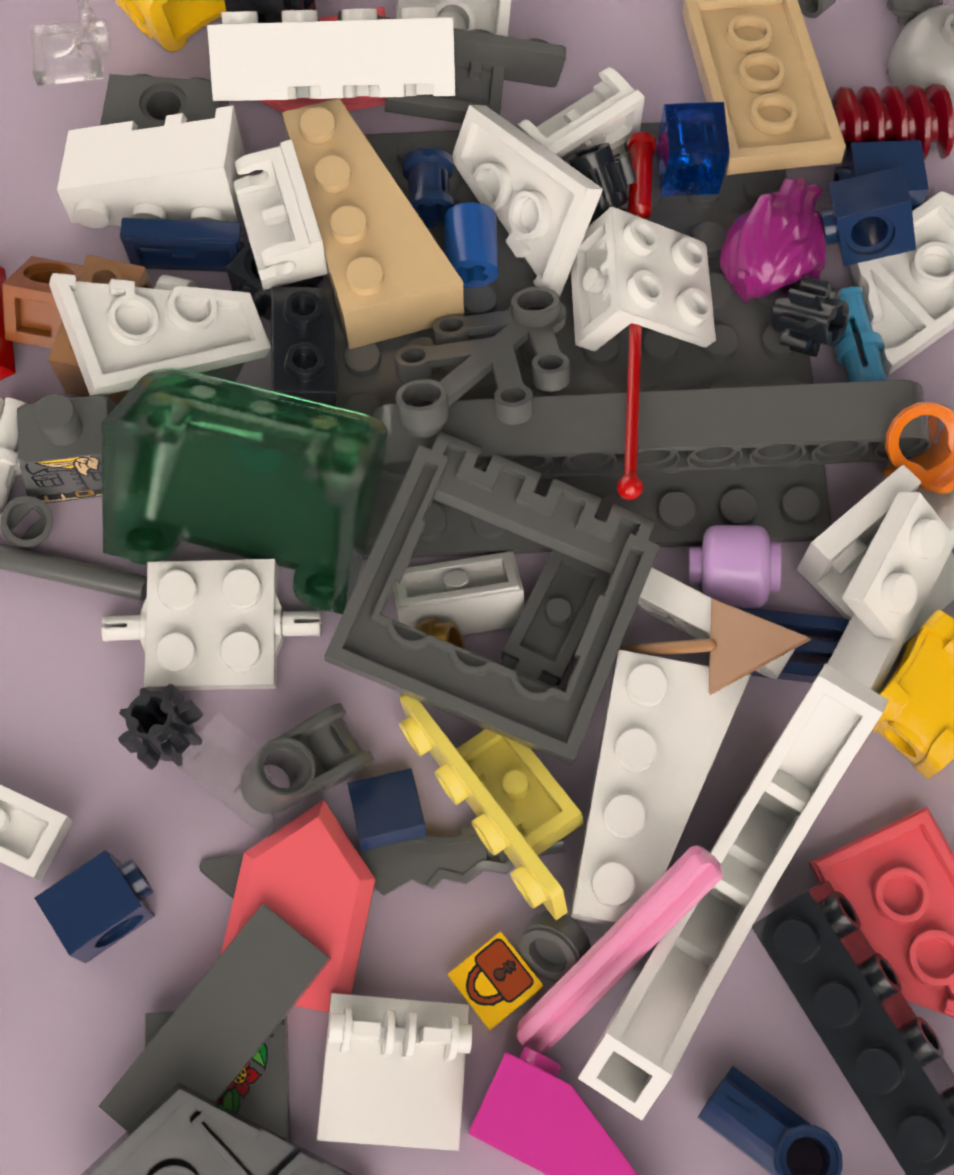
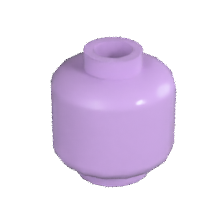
M713 525L705 531L702 547H690L689 585H702V593L735 608H759L766 604L770 592H780L781 543L770 541L767 530L762 526Z

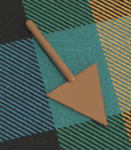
M711 598L710 638L620 645L619 650L651 656L710 652L708 693L711 695L811 639Z

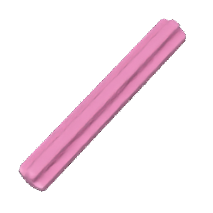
M702 846L690 847L518 1021L516 1037L520 1044L542 1055L546 1054L722 879L721 864L717 858Z

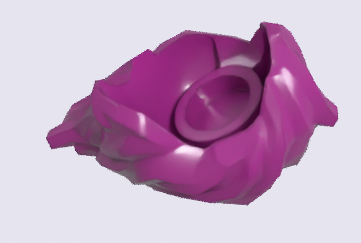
M800 177L784 179L779 192L759 196L754 207L738 217L727 231L726 241L721 248L720 267L725 275V279L730 283L732 291L738 294L743 302L747 303L754 298L766 297L783 286L803 279V276L806 275L820 279V274L826 263V247L822 219L819 212L815 211L816 202L823 191L817 185L807 186L806 181Z

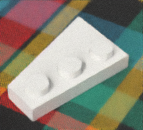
M469 105L452 154L453 164L480 204H485L495 211L496 216L509 233L506 243L516 258L525 257L537 275L533 281L536 287L552 289L560 297L603 188L486 105Z
M52 273L50 278V289L90 396L108 395L265 358L271 349L252 296L248 292L176 285L173 291L135 287V281L110 279L109 284L76 281V275Z

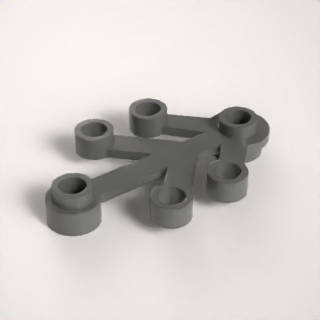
M546 287L522 289L512 296L511 305L505 311L469 316H442L433 324L435 345L426 347L423 345H408L399 349L395 354L397 377L400 381L406 383L398 389L395 396L400 424L406 428L410 435L415 437L427 438L437 435L443 430L444 424L449 418V407L492 370L497 385V390L494 393L496 418L500 422L509 425H518L530 420L534 414L533 393L528 386L523 384L515 350L527 340L531 342L535 357L532 360V379L536 388L552 392L561 390L569 384V358L565 354L560 353L555 333L565 326L567 319L566 308L560 302L559 295L554 290ZM497 333L494 337L471 340L470 337L473 335ZM460 364L440 382L429 380L434 374L433 368Z

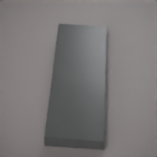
M262 904L98 1107L128 1131L178 1082L218 1103L330 962L331 958L269 907Z

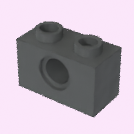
M110 74L100 126L134 121L138 126L137 130L165 125L167 115L180 113L185 115L187 122L215 118L216 108L227 107L229 102L213 101L212 83L204 78L179 79L153 77L147 74Z

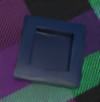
M412 768L347 783L362 851L428 836Z

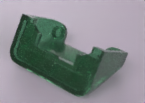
M169 368L151 371L135 384L102 422L103 553L129 559L137 564L147 565V562H159L161 559L170 556L177 549L181 541L251 559H275L278 566L295 570L292 589L295 596L301 602L315 610L330 611L343 615L360 574L385 459L388 429L377 418L351 410L181 369Z

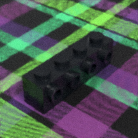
M828 880L807 890L753 924L752 929L905 1174L935 1175L954 1165V1073L943 1058V1049L935 1032L922 1017L915 1015L902 995L901 983L894 969L880 953H875L860 930L861 922L855 909L841 892L834 890Z

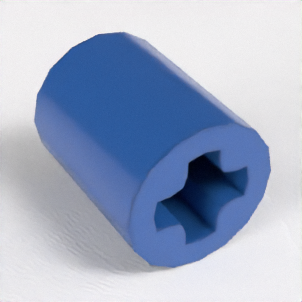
M476 202L461 203L449 208L444 214L446 257L462 279L464 288H478L489 285L498 277L497 220L495 211L485 204Z

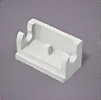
M607 67L599 72L602 82L595 85L593 91L537 127L527 119H524L515 127L568 163L567 158L578 151L602 143H609L611 150H614L628 141L632 134L640 132L645 96L638 89L635 91L615 69Z
M292 139L280 142L278 147L250 153L236 160L235 167L239 175L249 174L255 170H264L260 174L248 175L233 181L263 290L328 274L323 241Z

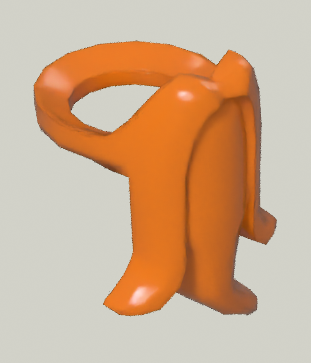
M934 401L917 402L904 408L892 420L886 432L885 449L892 464L886 467L882 473L885 477H889L904 464L922 482L919 488L938 494L951 493L954 489V412L947 406ZM930 415L927 421L931 447L925 453L913 457V460L906 459L899 447V438L903 428L914 418ZM939 418L943 422L945 428H943L938 435V443L934 444L935 438L939 431Z

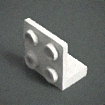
M612 206L587 228L571 268L576 346L595 352L631 323L639 324L642 327L707 348L716 341L707 247L703 241Z
M904 464L810 543L796 569L845 619H849V622L854 612L841 599L898 491L916 492L922 483ZM952 552L946 560L904 644L916 635L920 627L936 610L943 611L954 601V554Z

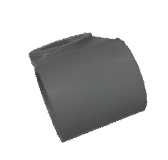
M341 703L321 710L294 729L268 741L260 748L245 767L240 779L242 796L252 809L263 814L283 812L321 790H328L341 784L374 762L375 759L371 752L361 750L343 720L346 710ZM275 765L283 769L288 775L290 787L280 788L272 784L266 777L264 766Z

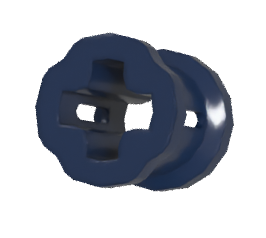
M418 148L403 157V176L408 180L407 199L427 228L443 226L444 214L449 208L456 205L454 198L449 193V178L453 175V158L448 152L439 148Z

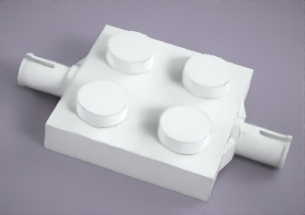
M275 559L147 562V597L141 609V615H103L102 624L105 627H101L104 642L117 640L141 641L145 652L144 687L149 692L164 691L169 684H173L179 691L277 689V656L284 642V637H321L322 627L320 624H322L321 610H283L278 598V565Z

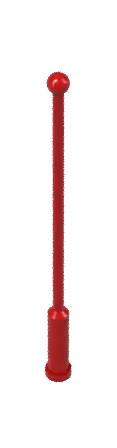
M636 132L627 141V151L630 154V160L637 179L636 182L628 186V213L648 219L651 216L653 154L656 151V139L648 132ZM634 323L629 324L624 476L617 483L619 495L626 500L638 498L643 491V483L637 476L642 326Z

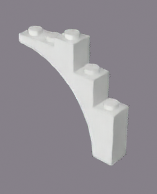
M825 663L772 750L769 751L744 791L719 838L709 852L721 864L722 879L652 948L578 1077L579 1080L642 1121L672 1077L717 988L767 899L839 780L883 714L889 701L888 699Z

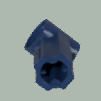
M734 1066L729 1069L697 1117L771 1175H793L787 1165V1151L789 1146L798 1138L807 1139L819 1148L823 1157V1167L819 1175H840L843 1169L841 1150L837 1141L828 1131L808 1123Z

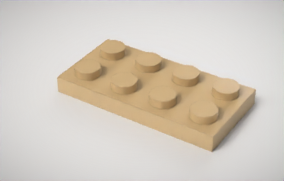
M684 0L682 16L726 175L842 163L846 145L798 0Z

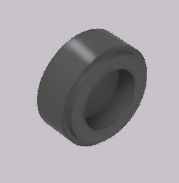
M542 911L533 916L521 932L518 940L521 957L529 968L540 977L554 982H558L591 948L586 932L575 920L567 915H563L558 920H555L549 911Z

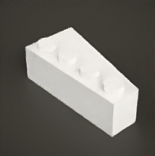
M436 7L401 8V19L377 20V9H342V21H318L317 10L281 11L282 23H258L256 11L221 12L222 24L207 25L213 101L288 100L297 98L335 99L355 98L357 96L380 98L425 94L455 96L453 17L437 18Z
M618 650L612 672L569 917L575 920L582 928L606 933L665 874L751 674L710 695L708 693L709 666Z

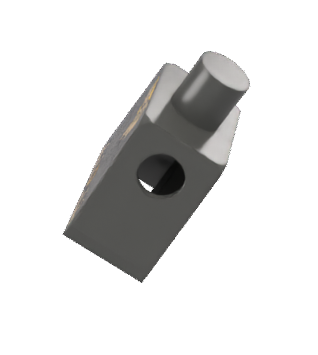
M49 394L42 397L37 403L24 404L17 408L19 463L27 496L38 498L47 504L147 491L143 435L109 397L95 395L68 399L61 394Z

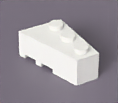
M234 105L216 108L215 118L187 122L185 115L180 113L167 115L165 125L137 130L138 126L134 121L68 131L57 192L71 223H80L89 228H104L107 225L121 226L122 218L241 222L243 227V217L233 181L248 176L250 173L239 175L235 167V161L245 156Z

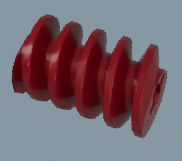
M912 84L907 86L902 93L897 86L887 85L879 94L874 87L863 86L857 95L854 94L852 88L840 87L832 98L831 103L847 152L850 144L854 142L921 140L924 160L928 156L931 143H936L941 159H945L950 155L954 143V111L950 94L944 85L932 84L924 92L921 86Z

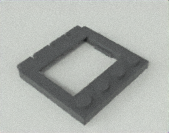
M440 431L432 449L419 445L326 650L324 659L328 663L571 765L575 761L660 545L649 541L655 520L613 503L606 521L598 520L594 516L602 498L555 478L546 497L534 493L542 473L495 453L486 472L476 469L475 466L482 448ZM432 500L441 502L612 574L608 580L604 595H599L588 620L574 655L577 658V662L567 681L565 691L382 615L395 583L400 584L425 528L426 522L423 520L432 504Z

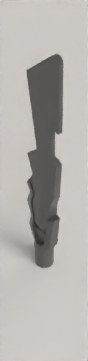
M460 827L462 834L460 836L443 838L428 835L362 851L359 844L356 849L376 879L374 888L383 896L410 881H415L435 889L442 880L467 884L484 871L508 874L515 868L503 850L495 856L492 855L477 835L474 827ZM564 838L538 856L564 853ZM244 853L206 858L200 863V871L231 898H234Z

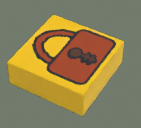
M501 931L447 974L448 979L489 1032L544 987Z

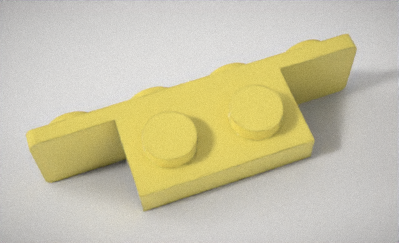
M401 694L399 699L406 719L399 723V727L406 740L418 756L421 757L429 751L440 768L434 771L435 776L451 801L458 805L465 800L477 815V818L472 820L471 823L489 852L495 856L503 850L516 867L510 873V876L527 903L533 909L543 903L555 920L568 913L562 887L538 855L584 824L582 812L531 748L487 729L455 748L421 702Z

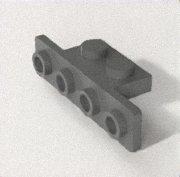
M341 11L338 12L337 21H342ZM377 14V20H380V19H395V18H389V17H382V16H379V15ZM453 28L455 96L425 94L406 97H386L385 112L463 124L469 105H486L500 115L503 80L551 88L556 87L566 60V47L550 44L538 38L525 40L494 35L482 29L463 30Z

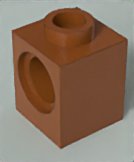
M31 256L2 283L5 340L52 349L62 319L49 286L52 273L76 275L77 281L83 265Z

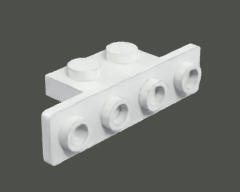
M921 488L918 492L898 491L841 598L854 614L827 664L876 693H879L954 547V489L948 494L927 492Z

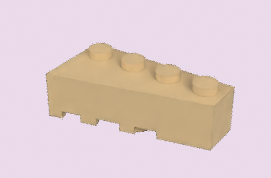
M340 98L282 112L287 140L292 139L323 241L328 271L326 276L330 288H333V298L348 348L353 349L433 328L434 322L445 315L464 316V288L462 279Z

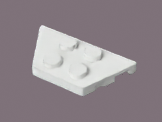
M940 191L912 211L916 250L849 265L855 286L863 291V300L873 331L880 333L885 347L880 352L886 376H889L954 329V195L944 191Z

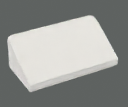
M513 551L408 567L400 584L396 582L393 588L399 622L414 628L423 620L436 617L441 622L454 621L462 636L512 628L525 607L524 590Z

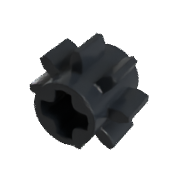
M602 143L578 151L567 158L570 166L603 188L593 216L603 214L611 206L618 208L627 203L628 199L625 190L628 189L627 185L637 181L629 154L621 156L620 153L613 154L610 144Z
M803 276L800 290L791 287L785 288L779 294L772 312L773 329L783 333L779 343L789 346L791 351L817 357L820 344L835 346L841 340L849 319L847 302L838 300L841 289L831 287V282L809 276Z
M169 684L163 693L149 692L144 687L141 688L140 696L135 698L128 708L121 709L119 712L125 719L129 730L118 738L119 743L130 753L137 752V759L150 770L157 766L159 759L173 761L178 767L183 765L182 757L191 750L193 745H201L203 742L195 732L192 724L200 720L203 716L202 711L192 700L184 701V696L173 684Z

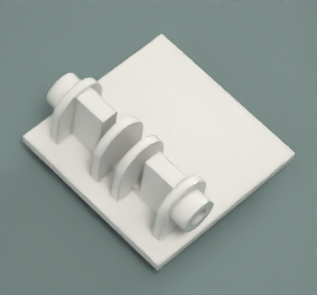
M331 993L317 1140L459 1151L466 1053L470 1054L472 1045V1024H468L469 1005Z

